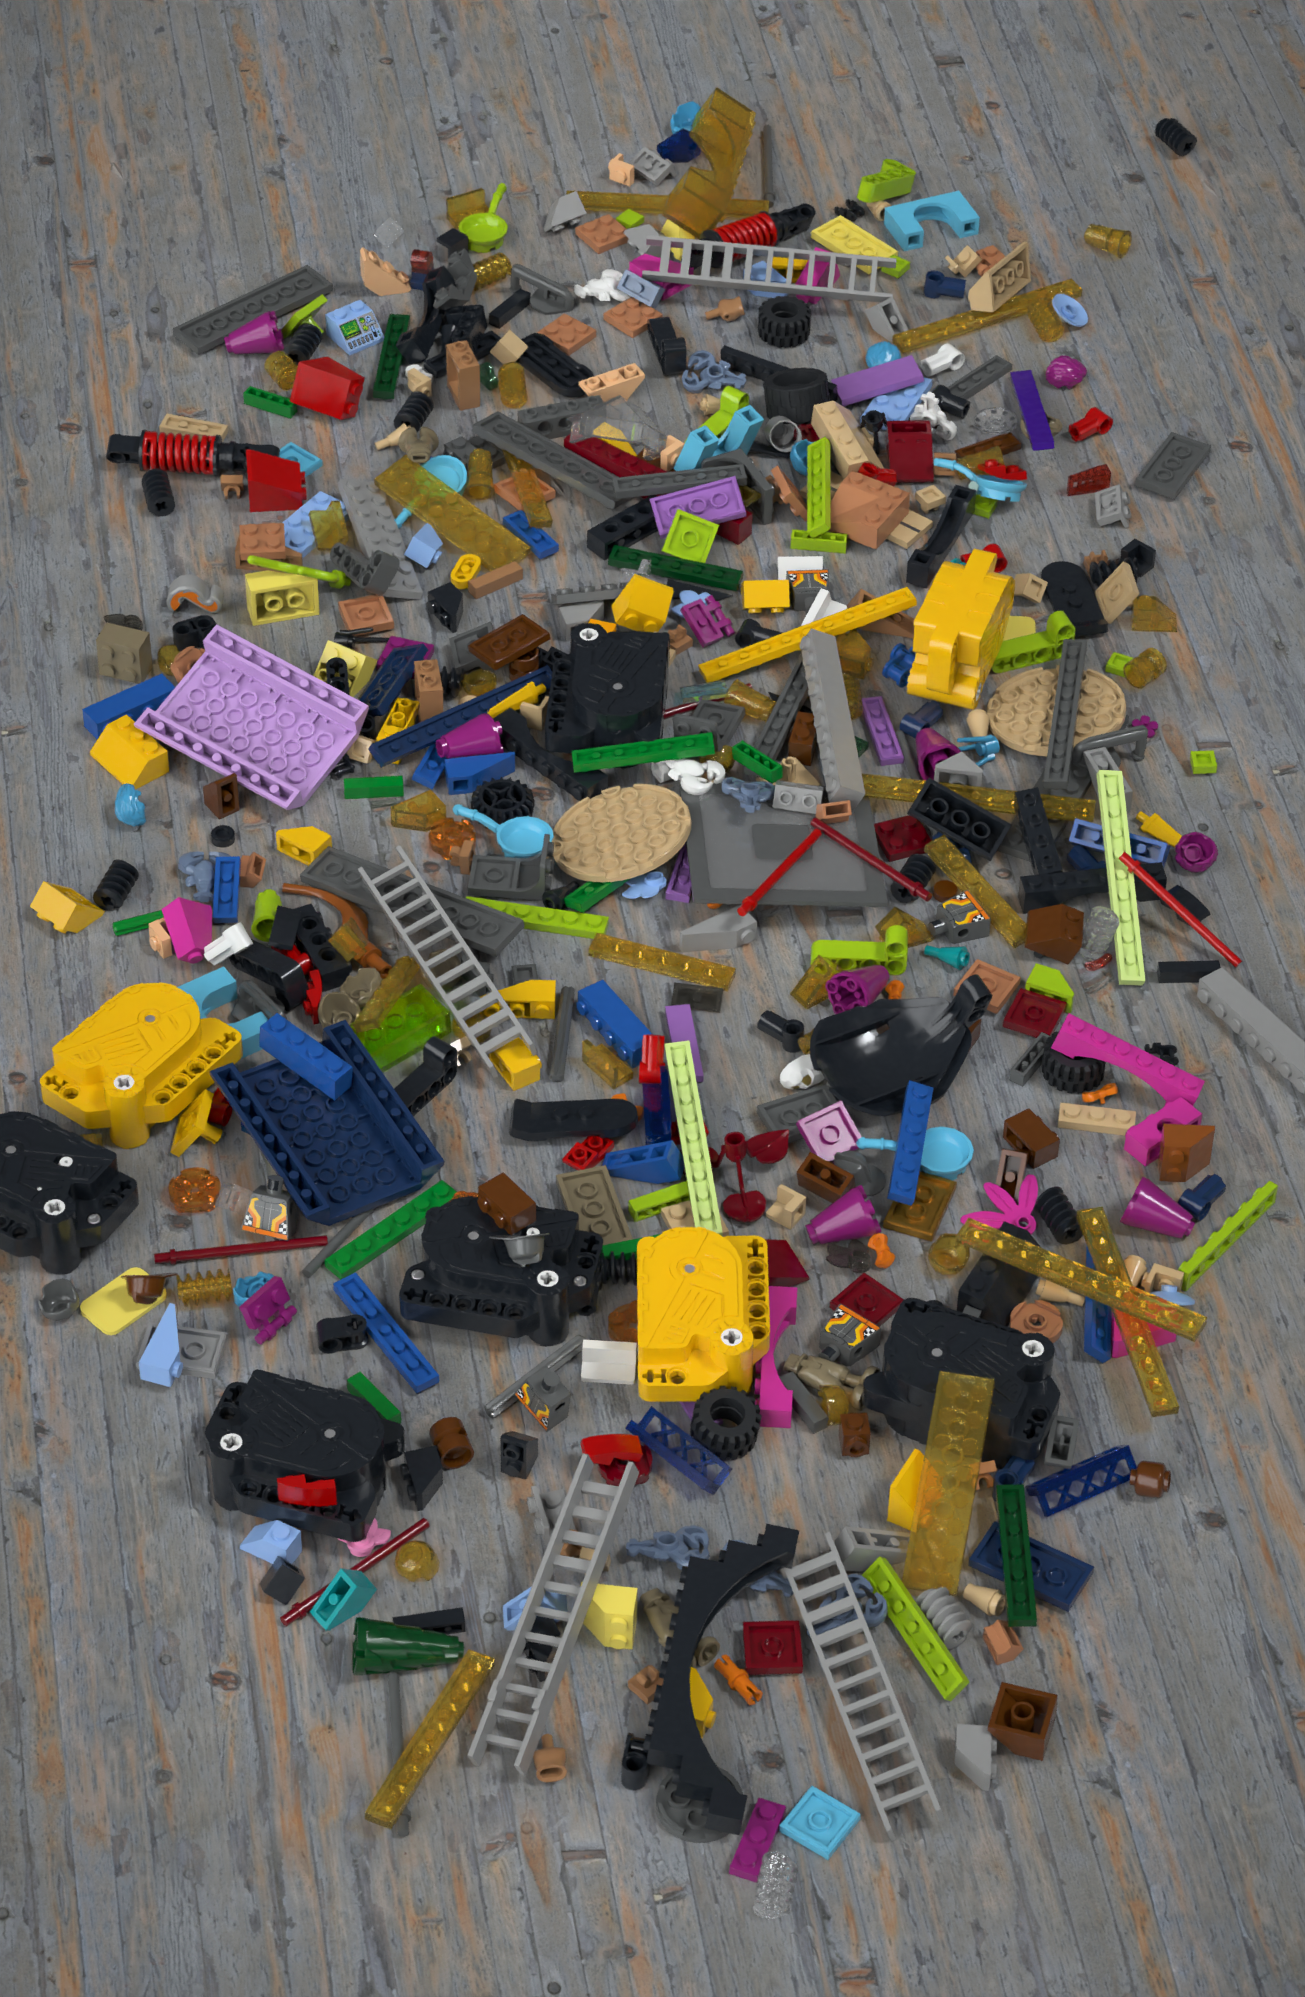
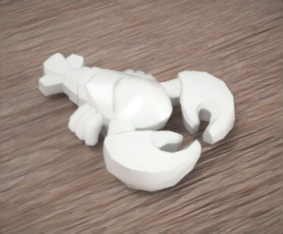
M605 269L601 274V279H591L584 287L578 284L574 286L575 294L581 298L589 295L595 296L600 301H611V297L617 301L624 302L632 297L621 290H617L623 273L612 269Z
M934 393L922 394L920 399L925 403L924 405L918 404L915 406V411L911 414L910 421L930 420L931 432L933 431L932 427L939 425L936 429V435L945 440H952L957 433V426L952 421L947 420L945 413L941 411L938 405L939 400L935 398Z
M683 758L657 762L658 764H667L671 768L668 776L674 779V781L679 779L682 789L692 795H703L712 788L713 783L711 780L713 777H715V784L721 783L725 778V769L717 761L708 760L706 763H699L694 759ZM704 772H707V778L711 782L706 783L707 779L701 778Z

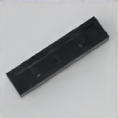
M492 330L484 333L474 353L476 359L478 360L491 354V349L501 337ZM446 351L424 361V369L433 374L436 379L447 374Z

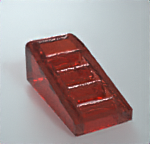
M1099 465L1068 476L1067 496L1094 493L1110 488L1111 471L1108 465Z

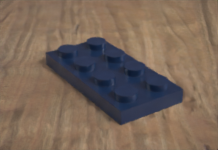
M424 644L393 648L357 699L369 705L367 714L375 717L383 716L388 712L392 701L400 695L404 684L412 678L414 661L424 660L423 657L428 652Z
M994 1521L969 1558L968 1566L1004 1582L999 1524ZM1029 1537L1035 1597L1069 1612L1092 1576L1094 1566Z

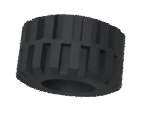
M775 296V298H769L768 301H764L759 307L758 335L762 338V341L768 342L767 344L771 346L789 348L803 344L809 338L811 309H809L808 304H805V301L798 300L796 297Z
M1058 1032L1052 1033V1037H1048L1044 1045L1042 1061L1043 1077L1045 1080H1049L1048 1084L1052 1087L1056 1086L1059 1091L1065 1090L1071 1094L1072 1092L1080 1094L1084 1090L1089 1092L1093 1090V1087H1098L1100 1081L1104 1078L1106 1062L1075 1056L1072 1059L1052 1049L1051 1046Z
M720 1386L718 1390L715 1388L710 1390L709 1394L702 1393L700 1399H697L690 1425V1435L693 1437L695 1446L700 1445L699 1451L703 1454L708 1452L709 1457L713 1459L715 1456L720 1457L721 1461H726V1458L729 1457L731 1460H736L738 1455L741 1457L747 1455L748 1450L751 1451L757 1441L761 1423L760 1407L755 1405L756 1400L752 1396L748 1398L746 1391L742 1390L739 1392L737 1387L731 1386V1389H726V1386ZM728 1419L737 1426L732 1428L722 1427L715 1423L714 1420Z

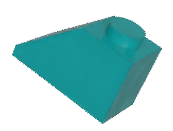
M341 1568L313 1606L310 1613L325 1630L329 1631L361 1612L377 1591V1588L362 1571Z

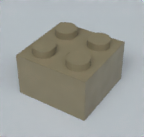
M106 623L96 639L99 674L138 684L144 682L153 668L150 632Z

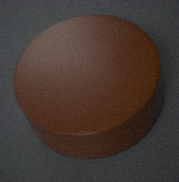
M938 881L933 888V897L943 903L956 896L958 888L951 881Z

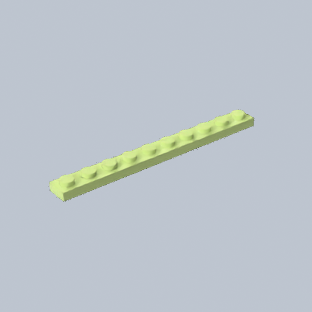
M1099 770L1097 773V785L1119 985L1143 986L1145 983L1134 874L1128 872V867L1119 860V857L1124 852L1132 858L1122 771Z
M690 1041L664 1044L694 1226L696 1228H706L723 1236Z

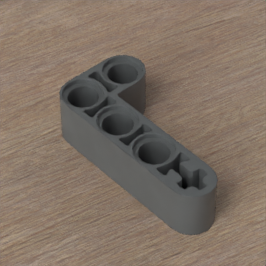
M340 542L336 543L330 552L331 561L360 588L378 596L386 592L400 565L397 557L381 550L373 552L368 560L358 550Z

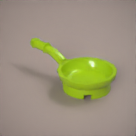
M500 183L497 186L488 213L472 214L460 222L459 231L468 236L469 250L488 253L491 248L495 247V250L503 245L508 225L504 219L496 215V211L504 192L507 190V186L504 183Z

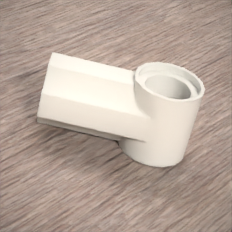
M947 343L941 346L937 354L921 360L920 367L923 370V374L930 377L947 368L958 370L963 365L965 356L954 346Z
M241 922L222 932L223 935L204 947V956L208 962H211L214 966L218 965L233 954H238L253 945Z

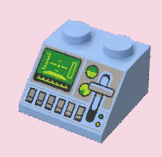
M361 300L325 314L326 335L348 355L355 354L384 341V335L372 309Z

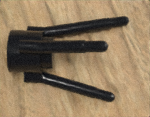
M871 410L866 415L861 416L860 428L866 425V428L873 432L875 452L880 454L878 431L883 427V424L886 427L887 420L885 413Z
M372 627L340 630V632L335 633L334 642L354 649L355 642H388L390 638L355 637V634L372 632L374 630Z

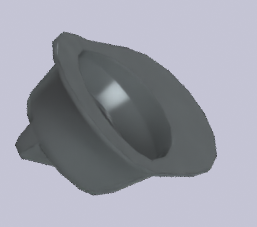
M849 1150L835 1154L832 1164L853 1174L855 1186L862 1185L866 1196L876 1195L884 1189L886 1184L885 1175L880 1169L867 1163L861 1153Z
M544 1233L529 1236L497 1235L489 1236V1238L503 1239L510 1258L519 1265H527L541 1261L544 1252V1237L550 1234Z

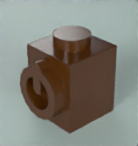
M867 1413L840 1414L839 1441L842 1456L861 1457L869 1454L871 1433Z

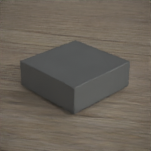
M536 964L511 966L513 985L529 980H538Z

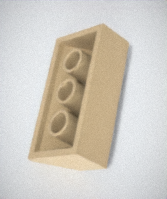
M1028 242L1020 244L974 284L968 294L971 310L994 312L1031 282Z
M834 400L814 405L811 425L819 439L826 437L830 441V457L843 480L851 471L858 472L864 462L884 469L850 410Z

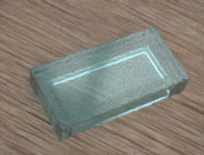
M724 680L680 688L683 704L700 702L701 699L712 700L729 697L727 684Z

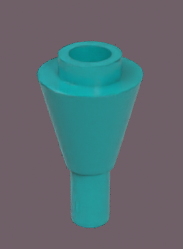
M927 945L924 950L925 955L937 957L958 970L966 967L970 959V954L965 946L937 948Z

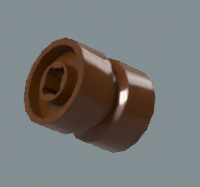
M537 647L509 663V678L511 681L539 669Z
M447 1417L432 1425L429 1435L433 1445H436L444 1468H460L472 1460L474 1450L461 1419Z

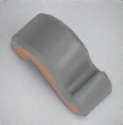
M190 574L181 575L170 584L166 602L172 612L186 599L210 614L218 613L222 609L224 592L219 586L214 584L211 588H207L204 581L198 576Z

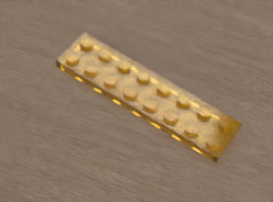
M406 454L374 479V483L378 488L409 509L410 512L422 521L430 524L434 530L465 553L477 555L481 560V565L489 571L514 561L519 563L531 553L529 545L417 462L408 459Z
M939 1372L902 1582L907 1589L926 1591L932 1588L946 1587L949 1590V1595L955 1597L958 1595L993 1397L994 1379Z

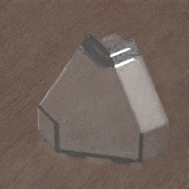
M621 395L604 400L567 418V420L572 422L570 443L573 444L591 437L630 442L635 447L644 446L643 458L648 461L661 457V451L666 447L667 436L659 430L658 426L645 414L646 412Z

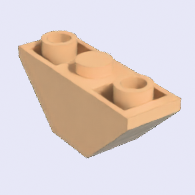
M364 247L360 249L361 276L365 287L379 296L408 293L411 291L409 277L403 271L399 272L394 269L390 262L381 260L374 251L369 252Z
M633 363L579 381V386L588 396L600 395L605 406L611 407L627 401L645 379V374Z

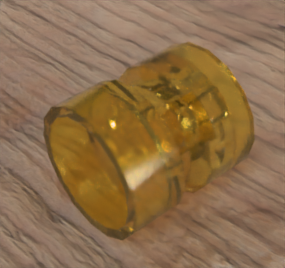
M284 351L272 353L265 361V371L281 389H293L298 368L297 364Z
M1148 648L1140 653L1138 657L1127 662L1124 665L1123 671L1129 684L1140 689L1166 672L1167 663L1161 652L1155 648Z

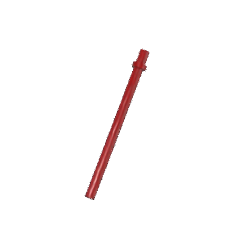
M814 829L751 896L743 899L742 905L737 910L740 916H745L749 911H753L760 899L821 837L822 833L819 829Z
M1126 852L1119 857V860L1128 867V872L1134 873L1235 968L1241 964L1242 960L1140 866L1141 863L1138 860H1133Z

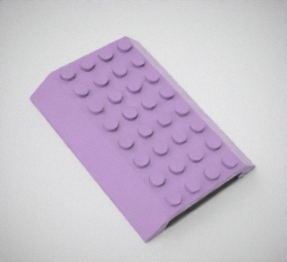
M216 624L203 640L205 648L203 655L156 711L147 707L134 723V727L224 776L235 773L238 784L286 810L304 806L357 740L369 710V705Z

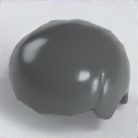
M63 1278L53 1280L44 1285L42 1288V1300L38 1301L42 1314L47 1319L55 1321L70 1318L77 1310L80 1302L79 1295L72 1282Z

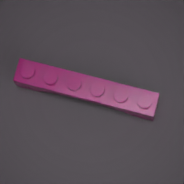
M1068 1013L1051 1046L1052 1049L1072 1059L1075 1056L1094 1058L1129 1071L1154 1088L1166 1101L1164 1105L1182 1097L1193 1106L1205 1082Z
M769 1286L770 1347L769 1351L756 1362V1374H761V1378H755V1394L760 1395V1399H755V1405L760 1407V1427L791 1428L793 1390H787L780 1380L773 1355L783 1332L789 1325H796L797 1287Z

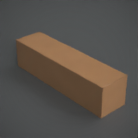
M514 561L468 581V592L475 599H478L523 579V568Z

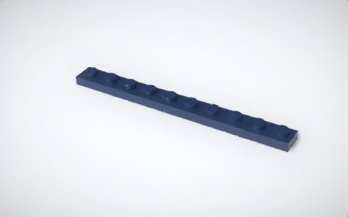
M548 665L377 741L371 744L368 750L381 768L435 744L436 740L440 739L441 736L480 714L488 713L490 708L523 688L529 682H534L535 687L540 684L545 685L546 692L538 695V697L550 692L552 670Z

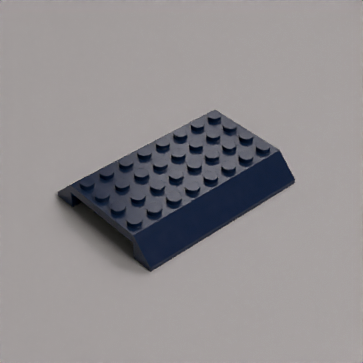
M346 1020L324 1027L322 1041L319 1042L353 1067L352 1087L335 1101L277 1059L242 1072L237 1070L233 1062L210 1071V1076L278 1176L283 1177L284 1186L306 1219L327 1226L420 1190L445 1163Z

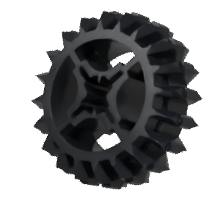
M500 777L499 780L491 778L490 782L483 781L482 785H478L471 796V809H476L479 813L488 816L499 825L515 817H532L534 813L535 799H533L532 790L528 789L527 784H521L520 779L512 781L511 777L508 779Z

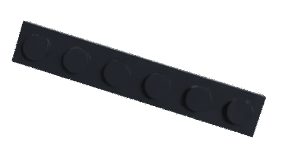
M725 345L720 350L721 360L729 363L730 369L763 381L775 372L791 369ZM828 382L830 401L834 400L837 402V385Z

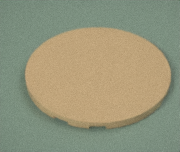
M1056 665L1054 669L1043 670L1042 667L1022 672L1008 679L995 690V695L989 699L987 704V715L990 718L989 728L1001 743L1022 753L1047 756L1060 665ZM1092 669L1084 670L1074 747L1088 737L1118 731L1126 717V701L1121 688L1106 675Z
M634 784L633 787L628 788L616 786L602 790V794L591 799L586 797L576 803L558 820L553 829V858L557 866L566 874L584 881L614 882L640 876L667 862L683 847L690 835L692 825L688 806L677 793L657 785Z

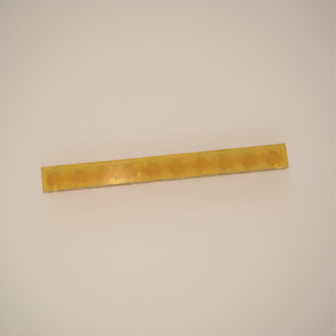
M567 190L566 195H567V194H570V193H572V192H575V191H568V190ZM577 191L585 210L625 212L627 209H630L636 213L747 218L758 214L760 211H767L769 213V200Z
M1071 278L1011 297L994 312L970 310L892 336V343L902 353L910 352L1053 306L1052 299L1057 294H1065L1073 299L1081 297L1082 288Z
M862 773L865 789L864 797L914 802L926 783L924 780ZM938 782L987 811L1016 814L1014 794L1017 791ZM1040 794L1047 818L1075 821V818L1093 823L1096 800Z
M1103 1207L1077 1210L1078 1223L1151 1416L1153 1418L1178 1414L1179 1404Z
M968 1218L956 1235V1242L1193 1342L1196 1341L1207 1324L1206 1316L974 1219Z

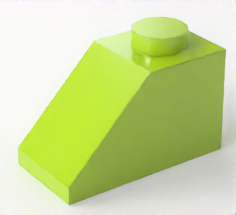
M1036 963L1026 981L1025 989L1067 1002L1065 1013L1071 1014L1074 992L1061 972Z

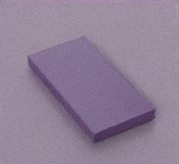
M910 355L832 379L831 383L837 385V396L842 406H847L924 382V377L913 356Z
M736 476L650 499L661 539L667 537L677 509L715 524L747 516Z

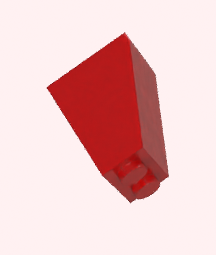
M328 356L300 361L290 402L340 420L353 418L358 411L365 378Z
M251 449L246 450L250 512L298 510L303 506L302 501L307 500L306 487L301 486L306 485L305 471L300 472L299 462Z

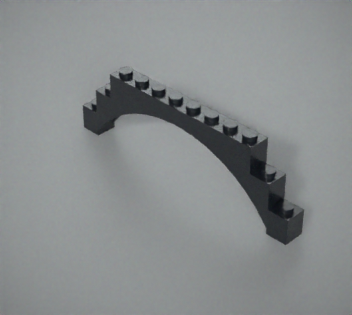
M766 1524L765 1533L758 1534L756 1545L728 1540L727 1549L720 1551L718 1562L690 1556L688 1567L682 1566L679 1583H684L683 1590L677 1589L674 1606L679 1607L678 1614L672 1613L669 1630H673L674 1634L673 1638L667 1636L664 1654H669L668 1662L662 1660L659 1678L664 1679L663 1685L656 1686L653 1702L658 1703L657 1710L651 1709L648 1726L653 1727L652 1735L646 1734L643 1751L648 1752L647 1764L674 1769L672 1783L677 1784L675 1796L704 1802L701 1816L707 1817L706 1829L740 1835L747 1795L740 1794L724 1777L712 1760L700 1736L694 1718L690 1695V1671L696 1648L712 1620L733 1597L750 1584L784 1567L792 1569L800 1530Z

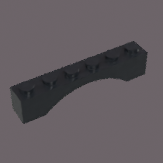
M444 265L427 272L422 284L424 292L422 320L418 327L401 333L396 344L397 349L409 365L417 362L422 363L428 358L435 337L444 320L445 310L436 309L433 306L436 299L435 294L442 287L447 288L451 284L456 287V281Z
M955 485L948 496L933 534L923 547L915 549L908 560L906 583L928 588L973 515L977 490Z
M511 707L493 718L494 722L499 721L501 724L502 734L499 736L501 745L509 752H515V755L528 766L533 767L542 776L547 777L557 784L559 788L567 791L576 800L581 801L586 797L591 799L602 794V790L608 789V775L601 770L574 773L573 761L557 757L542 748L531 736L527 727V719Z
M1162 862L1140 865L1166 889L1167 877ZM1107 868L1020 876L1018 899L1023 914H1027L1029 910L1058 905L1081 895L1108 893ZM1134 874L1136 900L1140 902L1160 900L1159 896Z

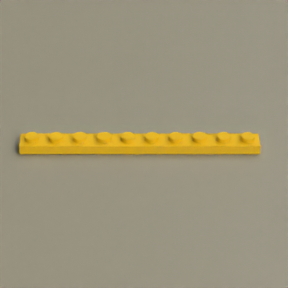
M908 587L899 589L699 664V672L707 684L719 681L727 676L738 674L743 670L801 650V639L808 634L811 628L833 636L841 635L852 629L863 627L868 623L887 618L892 614L906 611L916 606V597Z

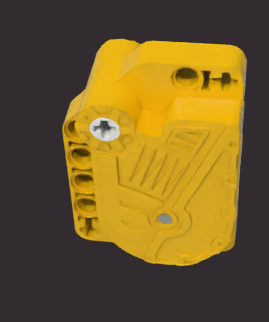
M974 548L966 565L949 561L942 563L914 620L913 652L916 655L915 661L912 663V669H910V675L908 676L907 694L971 710L977 708L983 685L1001 648L1014 602L1015 580L1012 576L994 572L997 561L996 553Z
M161 982L135 984L123 989L112 999L106 1001L99 1010L86 1018L72 1033L66 1035L53 1046L54 1066L40 1078L42 1100L46 1105L84 1128H109L110 1139L116 1146L123 1149L136 1148L147 1142L152 1126L156 1123L167 1122L175 1118L205 1089L214 1083L210 1076L211 1070L232 1062L235 1065L243 1057L242 1036L238 1030L217 1018L200 1019V1011L193 997L175 985Z
M676 1227L662 1232L656 1238L648 1236L639 1240L637 1244L638 1393L641 1399L649 1402L697 1401L702 1393L709 1394L710 1390L714 1388L718 1390L720 1386H726V1389H731V1386L737 1387V1391L741 1392L744 1390L747 1392V1395L752 1388L753 1365L769 1351L768 1251L767 1242L764 1238L755 1235L723 1237L703 1227Z

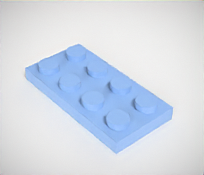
M924 377V382L874 397L862 416L871 410H876L880 413H885L887 421H909V417L915 411V406L923 401L920 399L922 394L926 395L931 389L932 379ZM883 424V427L881 428V430H886V427H885L884 424Z
M318 492L282 522L284 523L285 547L301 553L303 559L350 519L344 502L324 492Z

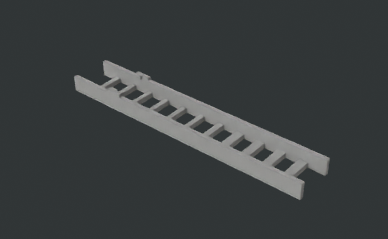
M653 235L646 236V245L662 246L659 272L642 271V278L649 281L828 297L847 301L849 299L883 302L893 297V294L875 292L877 267L896 268V258ZM671 247L683 248L680 274L668 273ZM691 249L704 250L701 276L689 275ZM712 251L725 252L722 278L710 277ZM733 253L746 254L744 280L730 278ZM753 255L768 256L765 282L750 280ZM773 257L789 258L786 284L770 282ZM794 259L809 260L807 286L791 284ZM815 261L830 262L828 288L812 286ZM835 263L851 267L849 290L833 288ZM856 265L872 266L870 291L854 290Z
M399 845L396 849L403 863L373 880L369 878L363 867L358 868L360 876L465 1036L469 1039L492 1077L496 1078L498 1075L494 1065L487 1056L488 1054L521 1037L534 1056L537 1054L534 1043ZM409 870L414 879L384 896L380 895L376 887ZM417 886L421 888L423 896L392 913L387 903ZM428 902L433 906L435 912L404 929L398 922V919ZM441 918L446 928L416 945L412 943L408 936ZM450 935L453 936L458 944L432 959L424 961L420 955L421 951ZM464 952L468 958L466 962L435 978L430 969L456 954ZM473 968L479 975L478 977L448 994L441 987ZM484 986L488 988L489 994L459 1011L453 1005ZM495 1003H498L502 1009L470 1028L465 1023V1020ZM509 1019L513 1027L487 1042L479 1044L476 1037Z
M582 1454L497 1679H494L488 1694V1703L467 1756L475 1766H480L487 1745L493 1744L519 1750L514 1767L520 1775L526 1776L639 1475L634 1462L628 1461L619 1486L588 1481L594 1464L588 1454ZM587 1494L614 1500L610 1511L579 1506L582 1495ZM574 1518L604 1524L600 1536L571 1531L569 1529ZM564 1543L595 1548L591 1561L560 1555ZM560 1568L586 1573L581 1587L550 1581L554 1569ZM545 1592L577 1597L572 1612L540 1607ZM536 1616L567 1621L568 1623L562 1638L531 1632ZM530 1641L558 1647L553 1662L547 1663L521 1658L526 1642ZM517 1666L549 1672L543 1689L511 1683ZM507 1692L536 1697L531 1707L534 1710L533 1715L501 1709ZM497 1718L529 1724L523 1741L491 1735Z
M828 1532L825 1533L831 1552L794 1566L792 1569L784 1567V1570L890 1841L896 1840V1837L886 1814V1811L929 1794L939 1820H945V1817L831 1533ZM837 1564L841 1574L804 1589H798L795 1580ZM846 1586L849 1593L848 1597L809 1613L807 1612L805 1602ZM855 1608L859 1619L816 1635L813 1625ZM864 1631L868 1643L829 1659L825 1658L822 1650L823 1647ZM873 1653L877 1663L876 1667L835 1683L830 1671L831 1669ZM882 1676L887 1688L886 1690L844 1706L839 1692ZM891 1699L896 1713L853 1730L849 1715ZM896 1723H901L905 1737L862 1753L857 1739ZM910 1746L915 1758L914 1761L872 1777L867 1765L868 1762ZM916 1770L918 1773H921L924 1785L881 1801L877 1791L879 1785Z

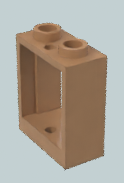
M467 340L446 344L447 386L459 410L480 407V365Z
M437 659L414 661L415 701H420L417 713L419 723L443 712V688Z

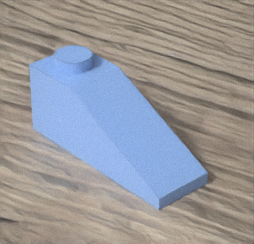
M172 1303L167 1307L139 1361L140 1379L168 1387L172 1386L175 1378L180 1377L183 1370V1363L180 1362L175 1304Z

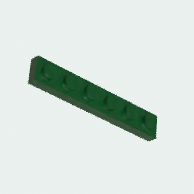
M389 314L373 388V398H395L403 356L397 349L396 344L401 333L409 331L410 315Z
M614 545L608 558V566L736 592L743 579V571L618 545Z
M996 1485L1008 1627H1036L1037 1613L1024 1485Z

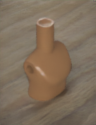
M740 296L733 299L721 300L718 303V308L705 312L707 320L721 316L725 321H735L738 317L745 315Z
M544 1734L541 1737L542 1749L535 1750L533 1755L537 1778L542 1782L562 1780L567 1774L565 1749L554 1747L553 1736L551 1734Z

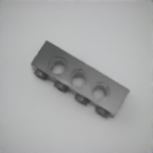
M597 395L517 411L518 422L548 439L568 436L577 428L584 432L596 430L603 423H606V406L601 396Z

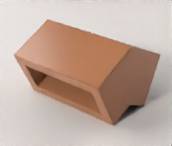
M850 800L817 804L816 818L826 824L849 821V815H852Z
M255 852L250 856L242 855L240 887L254 888L262 880L266 862L264 857Z
M997 1619L993 1625L984 1627L983 1639L996 1665L1013 1661L1024 1650L1013 1627H1008V1621Z

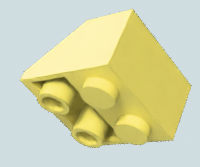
M328 640L314 677L327 683L326 663L331 658H342L347 664L349 695L354 697L369 682L377 660Z

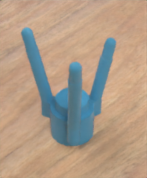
M992 735L957 739L959 743L977 742L976 744L958 748L961 752L976 749L979 756L985 757L975 763L979 767L988 761L995 760V754L999 753L1000 750L997 738Z

